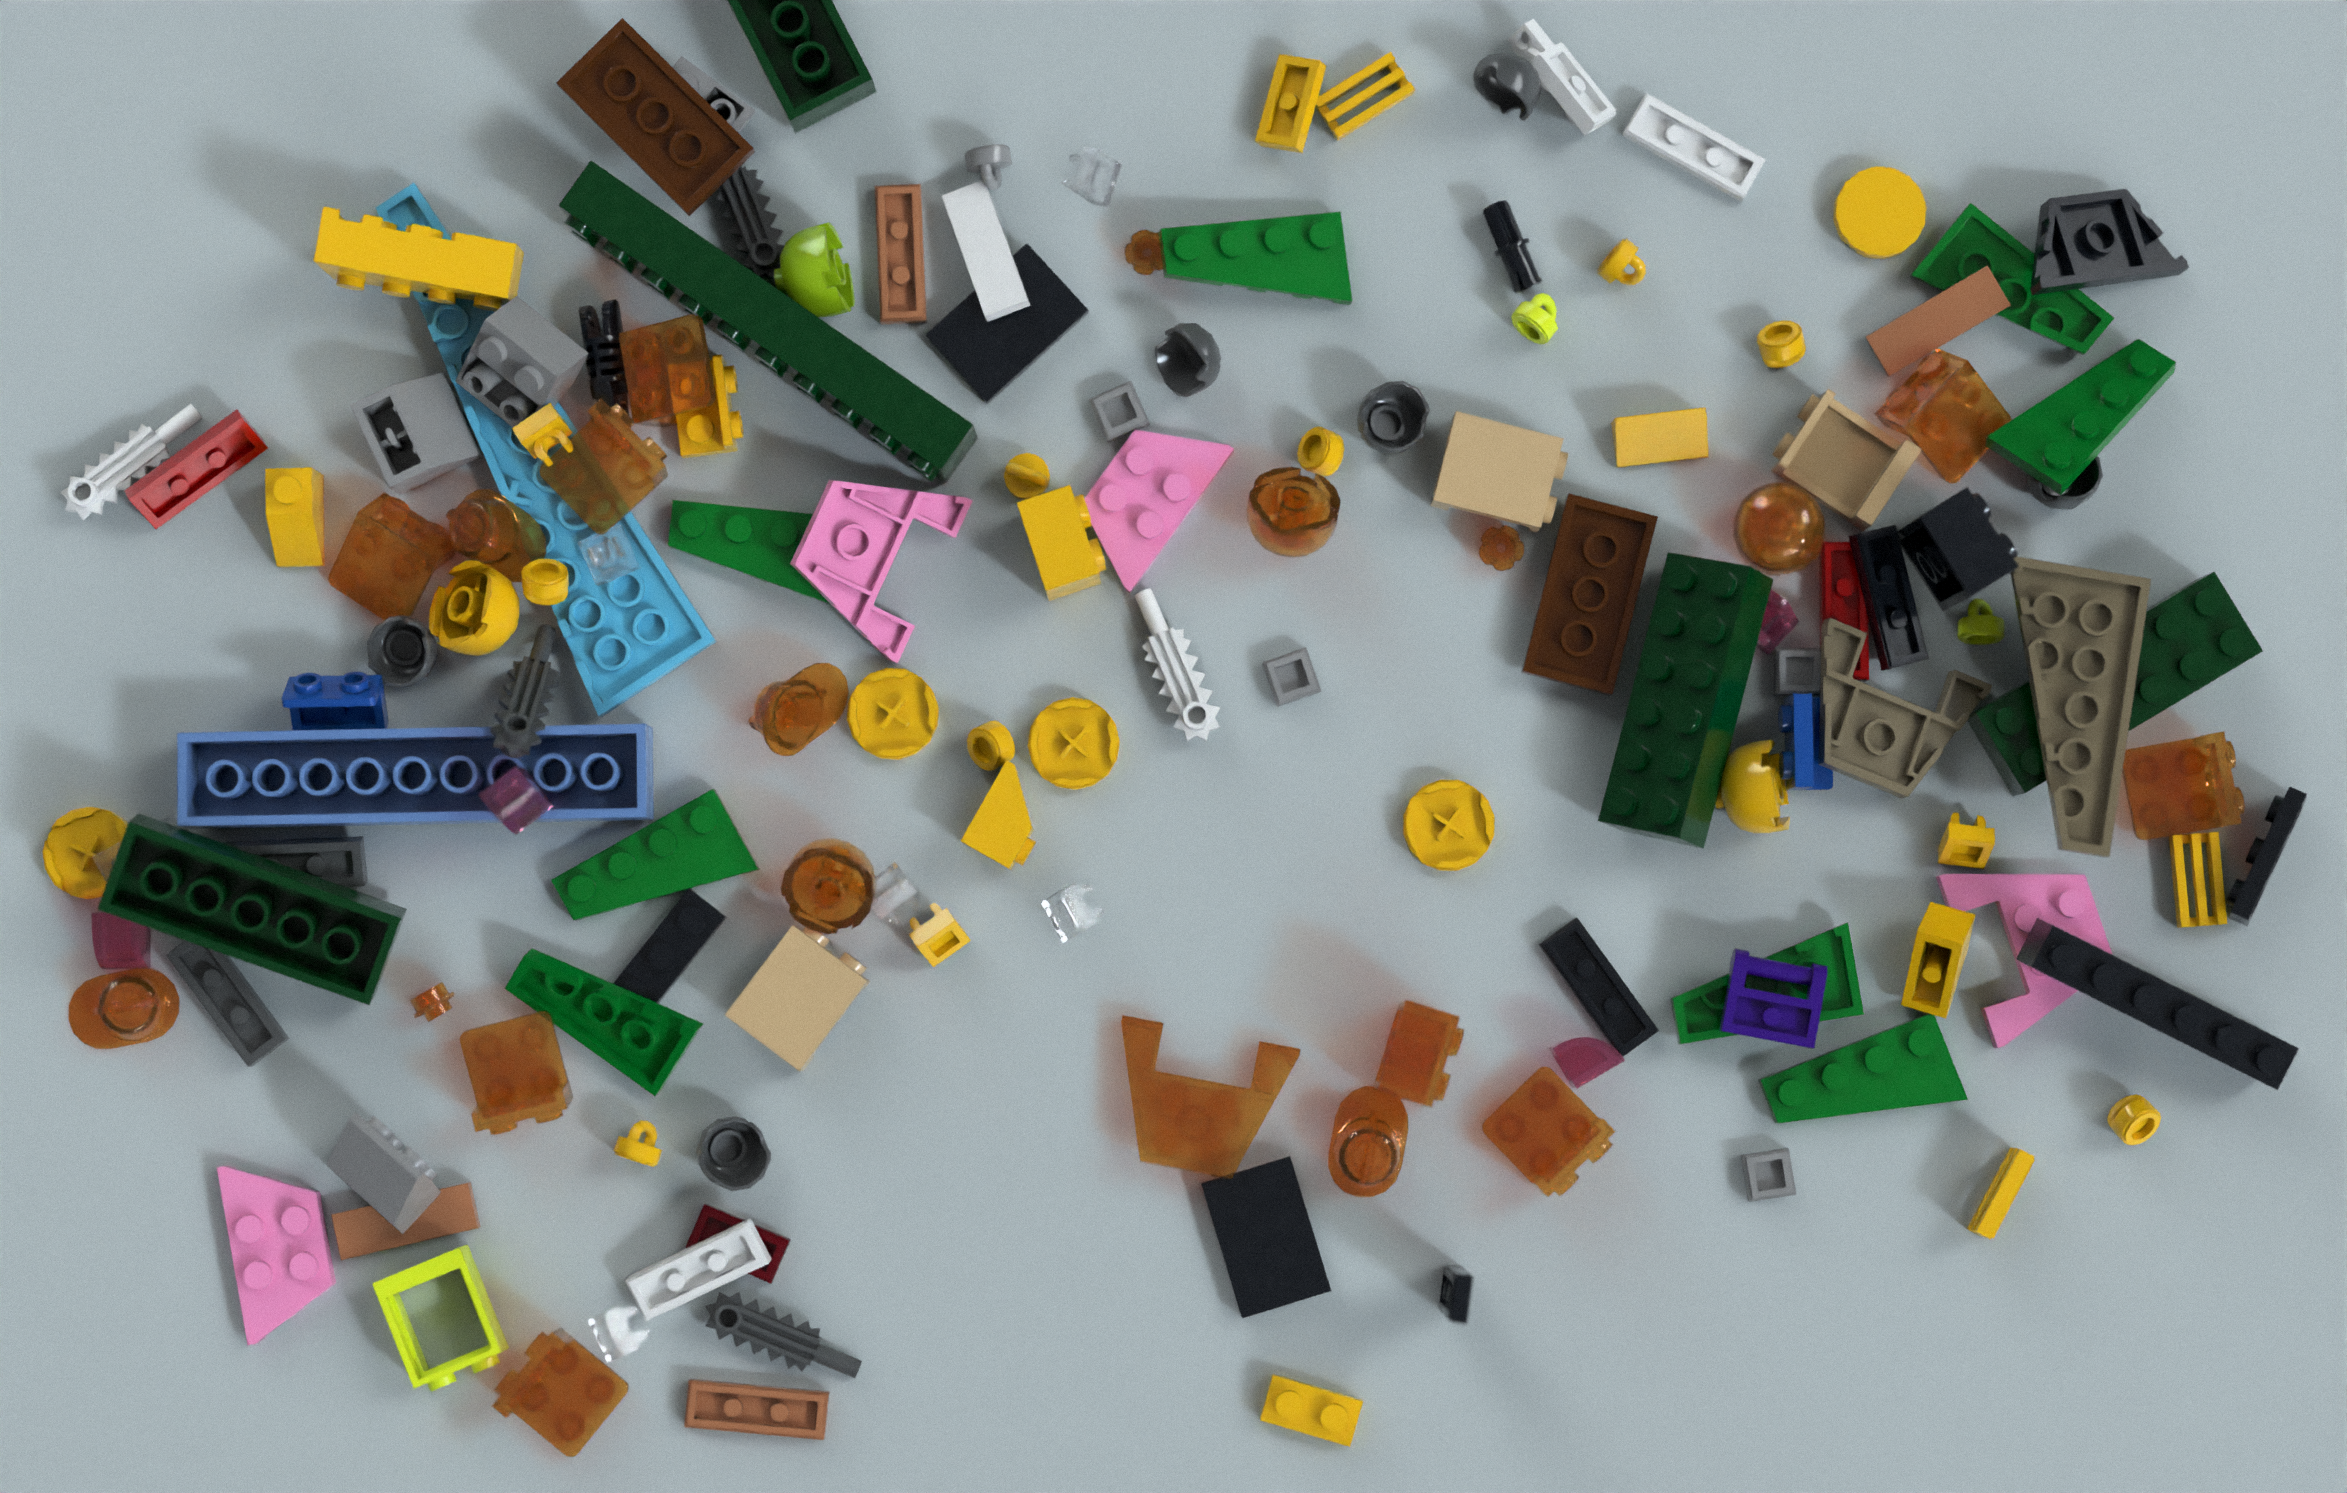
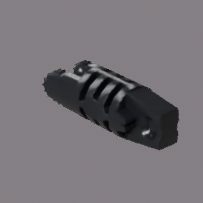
M616 299L605 301L602 304L601 314L603 316L604 336L601 334L596 309L593 306L591 307V305L579 307L578 310L584 349L589 353L586 358V366L590 377L591 395L593 399L597 400L600 418L606 421L629 418L628 393L631 392V380L627 372L629 366L624 347L625 339L620 305Z

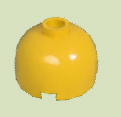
M467 560L455 566L448 573L455 577L450 581L447 588L438 586L429 610V629L432 635L439 637L440 642L437 643L440 646L456 653L480 656L499 649L515 632L519 619V597L512 582L502 573L480 561Z
M1771 739L1740 746L1728 755L1715 803L1717 809H1726L1728 817L1734 825L1741 830L1751 833H1773L1789 830L1790 816L1781 818L1780 805L1789 804L1785 779L1780 778L1779 753L1769 755V752L1775 745Z

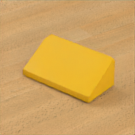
M1705 407L1617 417L1611 422L1617 468L1708 457L1707 414Z

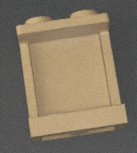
M1827 389L1820 398L1812 394L1797 416L1804 422L1794 436L1787 432L1772 453L1779 460L1771 471L1860 530L1865 531L1872 526L1922 449L1907 439L1902 443L1835 400L1834 396L1836 393Z
M1456 411L1452 418L1430 506L1447 511L1452 507L1529 527L1528 531L1538 533L1543 522L1551 523L1555 511L1557 497L1550 496L1553 479L1561 480L1565 471L1568 453L1561 451L1564 438Z
M809 924L803 930L795 925L791 926L725 1014V1016L798 1071H804L813 1059V1054L858 994L870 982L862 975L867 969L862 963L847 952H844L840 958L825 948L830 940Z

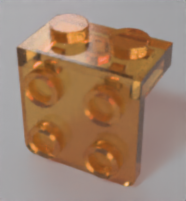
M689 314L618 333L633 424L661 428L677 424L676 415L709 407L715 402V390L704 323L700 316Z
M1938 348L1919 363L1917 370L1899 388L1889 394L1886 402L1875 413L1885 427L1909 436L1914 444L1922 449L1921 453L1940 477L1950 484L1957 483L1987 452L1989 448L1986 447V437L2012 420L2011 416L1968 360Z
M600 399L587 411L590 421L570 439L573 444V451L568 453L562 446L550 457L553 462L550 467L545 464L540 467V475L596 534L604 535L668 477L666 464L663 462L667 455L660 446L649 436L642 441L630 429L635 422L617 403L610 408Z
M383 493L358 511L329 573L328 581L332 587L383 620L399 615L413 616L433 572L455 556L461 542L449 535L447 530L441 525L429 522L412 511L403 500Z
M2224 732L2125 750L2122 772L2133 831L2137 839L2149 840L2242 824L2240 814H2243L2245 810L2244 798L2241 789L2238 786H2234L2231 770L2236 766L2234 747L2230 741H2226Z
M539 1011L468 1029L460 1036L461 1048L477 1102V1106L471 1113L476 1132L489 1129L491 1135H496L516 1129L518 1127L517 1121L534 1117L536 1123H545L563 1116L562 1110L569 1107L574 1097L553 1020L548 1012Z
M1549 1067L1538 1068L1482 1124V1131L1491 1142L1547 1197L1553 1192L1558 1196L1564 1194L1579 1179L1575 1171L1587 1159L1595 1163L1612 1147L1613 1144L1608 1138L1616 1132L1603 1118L1597 1117Z
M560 1327L551 1332L549 1336L542 1331L524 1353L530 1360L519 1373L512 1368L495 1388L494 1391L500 1397L492 1407L505 1418L516 1414L564 1455L574 1457L583 1449L629 1391V1384Z

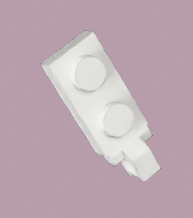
M1534 19L1524 23L1508 39L1517 56L1529 61L1537 70L1541 86L1552 94L1564 109L1568 120L1578 127L1584 136L1605 125L1617 114V110L1562 42L1555 45Z

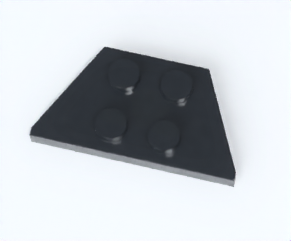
M2127 189L2048 199L2040 206L2030 290L2032 295L2175 276L2180 275L2189 266L2182 255L2175 259L2160 242L2158 237L2163 232L2152 219L2144 215L2140 204Z

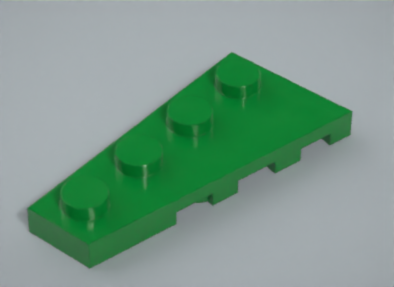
M1972 203L1964 209L1910 275L1917 280L1944 291L1988 265L2010 303L2009 307L1995 314L1996 316L2082 355L2089 350L2114 320L2112 315L2079 289L2032 295L2030 287L2034 253Z
M1341 212L1161 228L1158 232L1164 278L1217 286H1238L1247 288L1250 291L1264 293L1266 291L1291 294L1292 297L1325 299L1344 305L1352 303Z
M2136 339L1986 437V447L2061 495L2175 372L2176 362L2142 340Z
M673 500L668 540L670 548L830 604L790 564L813 514Z
M711 789L553 878L551 881L572 919L577 921L760 869L716 790Z
M1843 923L1764 958L1811 967L1812 963L1827 966V980L1819 1022L1864 1015L1848 923ZM1729 973L1670 998L1678 1044L1738 1035L1719 1031ZM1746 974L1744 988L1806 999V985Z
M533 948L523 956L505 987L511 994L654 1096L663 1089L703 1023Z
M1929 1013L1758 1079L1775 1123L1968 1100L1935 1015Z

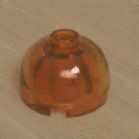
M1295 467L1274 468L1257 477L1254 487L1249 493L1247 522L1255 540L1264 549L1279 556L1294 558L1308 556L1321 549L1327 543L1337 525L1341 500L1336 488L1325 477L1315 473L1314 479L1301 476V468Z
M1788 482L1768 483L1754 489L1741 501L1733 519V539L1740 557L1749 566L1769 576H1780V574H1789L1794 571L1796 573L1806 569L1818 557L1825 541V518L1818 502L1805 489Z
M837 838L819 839L801 847L789 862L783 876L781 893L782 898L785 895L786 902L790 906L789 913L794 920L809 930L833 934L837 933L838 929L847 928L851 925L854 928L860 925L870 913L876 892L877 880L874 866L861 849L848 841Z

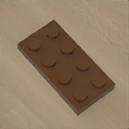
M623 18L556 82L558 87L688 216L698 209L755 153L754 148Z
M1568 493L1521 673L1608 696L1613 695L1658 516Z

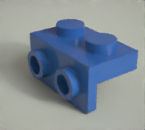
M350 672L343 676H320L316 673H303L298 676L289 677L281 697L283 707L290 709L293 730L387 729L389 724L382 675Z
M1792 694L1784 698V705L1779 706L1780 733H1785V751L1780 752L1779 772L1780 778L1785 779L1786 790H1829L1833 787V770L1818 765L1820 697H1812V694Z

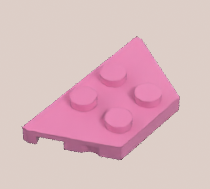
M1140 430L1132 432L1084 498L1090 514L1092 527L1127 592L1131 594L1232 455L1234 448L1226 444Z
M222 1166L217 1167L247 1345L259 1343L265 1336L296 1315L312 1300L334 1286L336 1279L320 1191L290 1185L267 1176H259L237 1170L235 1167Z

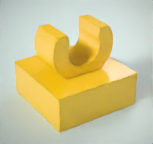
M548 403L511 428L520 443L534 459L538 457L548 467L553 464L548 456V450L556 444L561 443L568 453L573 451V444L568 438L573 432L551 403Z
M1953 812L1938 846V863L1984 869L1995 845V829L1987 828L1984 817L1977 815L1973 826L1960 824L1959 813Z
M932 903L929 907L935 916L923 925L915 917L911 918L910 926L913 932L909 936L932 967H935L971 940L947 908L942 910L938 904Z

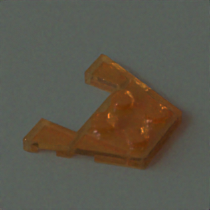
M1122 1015L1121 1029L1140 1163L1231 1180L1298 1060L1301 1049L1259 1041L1251 1088L1248 1089L1156 1071L1155 1066L1163 1023Z

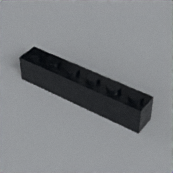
M2039 918L2036 919L2016 958L2018 961L2278 1090L2299 1048Z

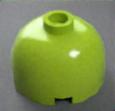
M830 222L812 226L795 233L786 241L781 251V268L774 269L777 289L818 318L852 311L850 308L854 307L855 304L854 286L849 263H842L837 250L844 247L836 229Z

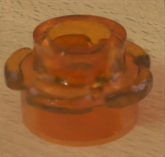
M1149 230L1138 231L1131 237V243L1125 247L1126 261L1132 264L1134 271L1139 274L1151 275L1154 270L1160 271L1163 269L1158 232L1154 233ZM1145 249H1150L1152 251L1151 256L1146 257L1144 256L1143 251Z
M1505 525L1500 528L1491 527L1481 536L1482 546L1479 548V555L1486 565L1491 564L1498 571H1506L1514 566L1515 561H1520L1523 557L1524 543L1520 541L1519 533L1514 528ZM1498 544L1505 545L1506 549L1504 552L1497 550Z
M443 982L410 1000L417 1012L413 1016L418 1018L424 1014L427 1021L430 1022L453 1008L448 1000L454 997V992L449 993Z

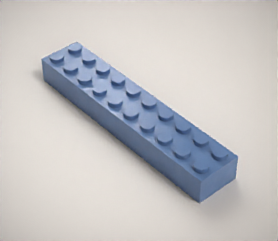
M647 724L545 726L544 730L535 732L541 738V744L530 747L529 756L524 755L519 758H510L504 755L500 748L493 747L496 738L490 732V727L177 733V826L189 829L654 820L653 728Z

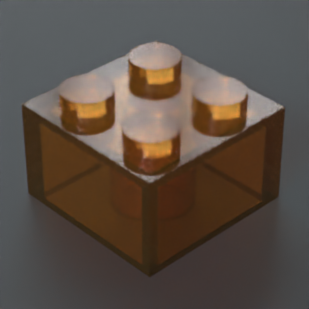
M1409 1000L1399 1002L1372 1091L1422 1107H1432L1434 1100L1442 1101L1450 1079V1074L1443 1072L1448 1056L1457 1055L1464 1034V1029L1457 1027L1460 1017Z

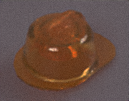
M478 489L468 494L457 508L450 509L445 515L450 520L449 537L451 543L458 553L469 558L471 561H480L493 567L511 582H522L521 572L523 567L531 561L545 558L546 538L539 523L530 514L492 489Z
M815 663L804 668L789 680L774 681L765 686L758 694L754 704V713L748 720L749 725L764 736L765 742L772 752L780 756H793L830 729L840 719L848 699L849 690L846 677L839 668L830 663Z
M131 969L100 975L85 981L74 992L69 1004V1022L73 1033L84 1044L96 1049H113L149 1042L163 1036L173 1027L179 1014L180 998L175 985L164 974L153 969Z
M1380 1086L1361 1087L1350 1092L1340 1103L1336 1113L1328 1153V1169L1334 1182L1344 1192L1353 1196L1374 1197L1386 1192L1396 1182L1401 1170L1408 1135V1114L1403 1102L1392 1091Z

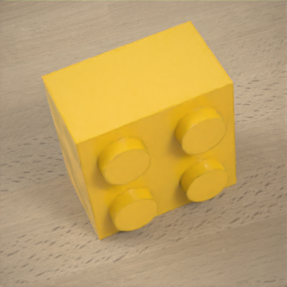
M1068 485L1017 502L1049 601L1101 584L1099 572L1107 570L1098 539L1088 540L1085 528L1091 527L1092 524L1083 494L1074 496L1071 486Z

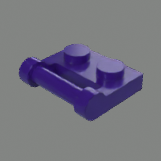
M1735 948L1730 961L1729 979L1719 1031L1814 1049L1827 980V966L1812 963L1811 967L1753 957L1749 956V951ZM1746 974L1806 985V999L1744 988Z

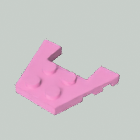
M829 480L790 564L887 660L898 663L915 625L874 606L876 597L912 520L923 523L949 537L956 538L973 500L967 497Z
M1942 874L1936 876L1943 900L1948 907L1968 911L1992 902L1996 903L2026 993L1980 1008L1994 1048H2000L2008 1044L2078 991L2016 959L2037 918L2112 954L2085 875Z

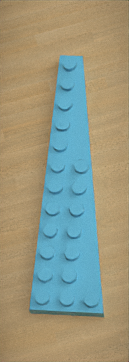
M412 183L375 207L379 217L383 218V221L397 225V230L405 231L407 225L418 224L442 231V239L451 240L445 227L415 183ZM412 291L531 561L545 558L554 559L563 563L568 569V596L564 601L551 605L557 618L562 635L566 639L574 657L575 664L598 716L603 717L717 641L560 402L554 408L573 432V434L568 436L573 444V451L568 453L561 443L556 444L548 450V456L553 462L548 467L538 457L536 459L532 457L511 429L513 427L455 382L484 320L496 311L476 308L473 306L474 300L456 298L455 304L437 303L427 299L428 293Z

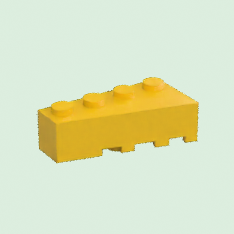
M324 206L322 208L313 262L330 277L337 280L336 286L363 291L365 284L381 286L382 293L404 298L410 297L411 291L428 293V300L443 304H455L456 298L474 300V307L489 311H497L502 305H505L517 296L524 252L516 243L453 232L451 240L442 239V231L428 226L411 224L406 226L405 231L397 230V225L383 221L381 217L363 214V218L358 223L344 220L339 215V209Z

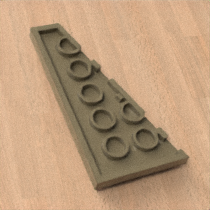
M2015 557L2014 559L2019 567L2010 573L2058 850L2109 857L2151 579Z

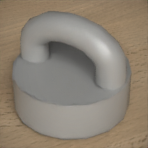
M1004 144L973 148L965 154L967 171L980 172L984 184L991 190H996L1001 185L1000 169L1012 165L1010 148Z

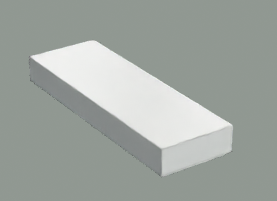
M1645 93L1622 134L1625 138L1740 202L1746 196L1766 160Z
M983 180L942 195L987 322L1031 306L989 189Z
M751 1218L629 1275L625 1282L645 1321H648L769 1264L772 1258Z

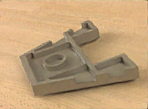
M1832 618L1825 619L1821 628L1818 765L1901 799L1909 797L1943 753L1942 750L1946 744L1965 725L1970 718L1969 715L1978 703L1989 694L1992 685L1957 670L1949 671L1935 712L1853 679L1852 676L1867 633Z

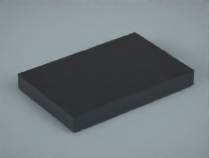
M1028 243L1016 252L1013 258L1031 306L987 322L974 290L925 334L931 344L987 405L1089 313L1085 305Z
M1290 1156L1201 1183L1242 1318L1331 1291Z

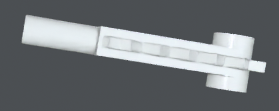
M190 403L155 431L150 426L146 427L142 423L138 431L129 430V442L127 444L114 441V454L100 453L98 466L85 464L84 477L70 476V485L60 492L67 499L65 511L78 512L83 521L91 513L102 515L105 501L117 504L119 490H126L132 485V480H140L147 475L149 467L156 468L162 464V461L170 458V450L166 445L202 419L201 414Z
M1152 589L1143 590L1135 594V598L1151 633V637H1148V642L1141 646V648L1148 653L1145 661L1158 665L1152 678L1165 681L1159 695L1173 698L1166 712L1180 715L1173 728L1184 731L1187 742L1195 737H1199L1207 742L1209 731L1220 728L1215 718L1220 707L1207 704L1213 691L1199 687L1206 675L1192 670L1199 657L1185 654L1191 640L1183 638L1184 629L1175 630L1174 627L1168 629Z

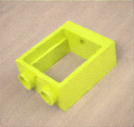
M468 1245L456 1248L372 1283L413 1388L427 1384L431 1392L457 1381L454 1375L455 1371L471 1365L473 1373L480 1372L500 1363L497 1354L509 1349ZM459 1268L489 1344L429 1369L399 1293Z

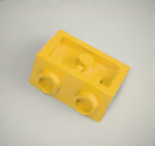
M722 354L712 355V360L669 365L681 457L690 458L738 451L736 439L744 438L740 410L732 411L730 393H738L734 365L727 366Z

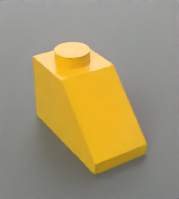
M312 467L265 469L266 519L277 567L325 566L324 475Z
M1006 760L963 835L961 842L1011 870L1015 862L1022 866L1024 865L1036 841L1029 838L1033 832V826L1015 764Z
M1930 901L1916 933L1901 1001L1902 1006L1946 1019L1966 958L1976 914Z

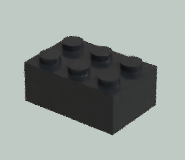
M1968 487L1897 531L1901 548L1942 611L1974 596L2019 567L2014 559L2017 557V551L2013 543L2004 533H1997L1988 519L1992 516L1989 506L1980 494H1972Z

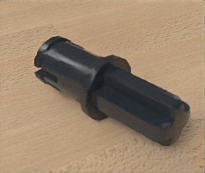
M1502 200L1487 206L1483 210V214L1498 248L1494 253L1496 257L1501 256L1514 287V292L1518 293L1533 287L1532 285L1541 283L1542 279L1538 275L1526 246L1530 241L1528 238L1523 239L1509 203L1506 200Z

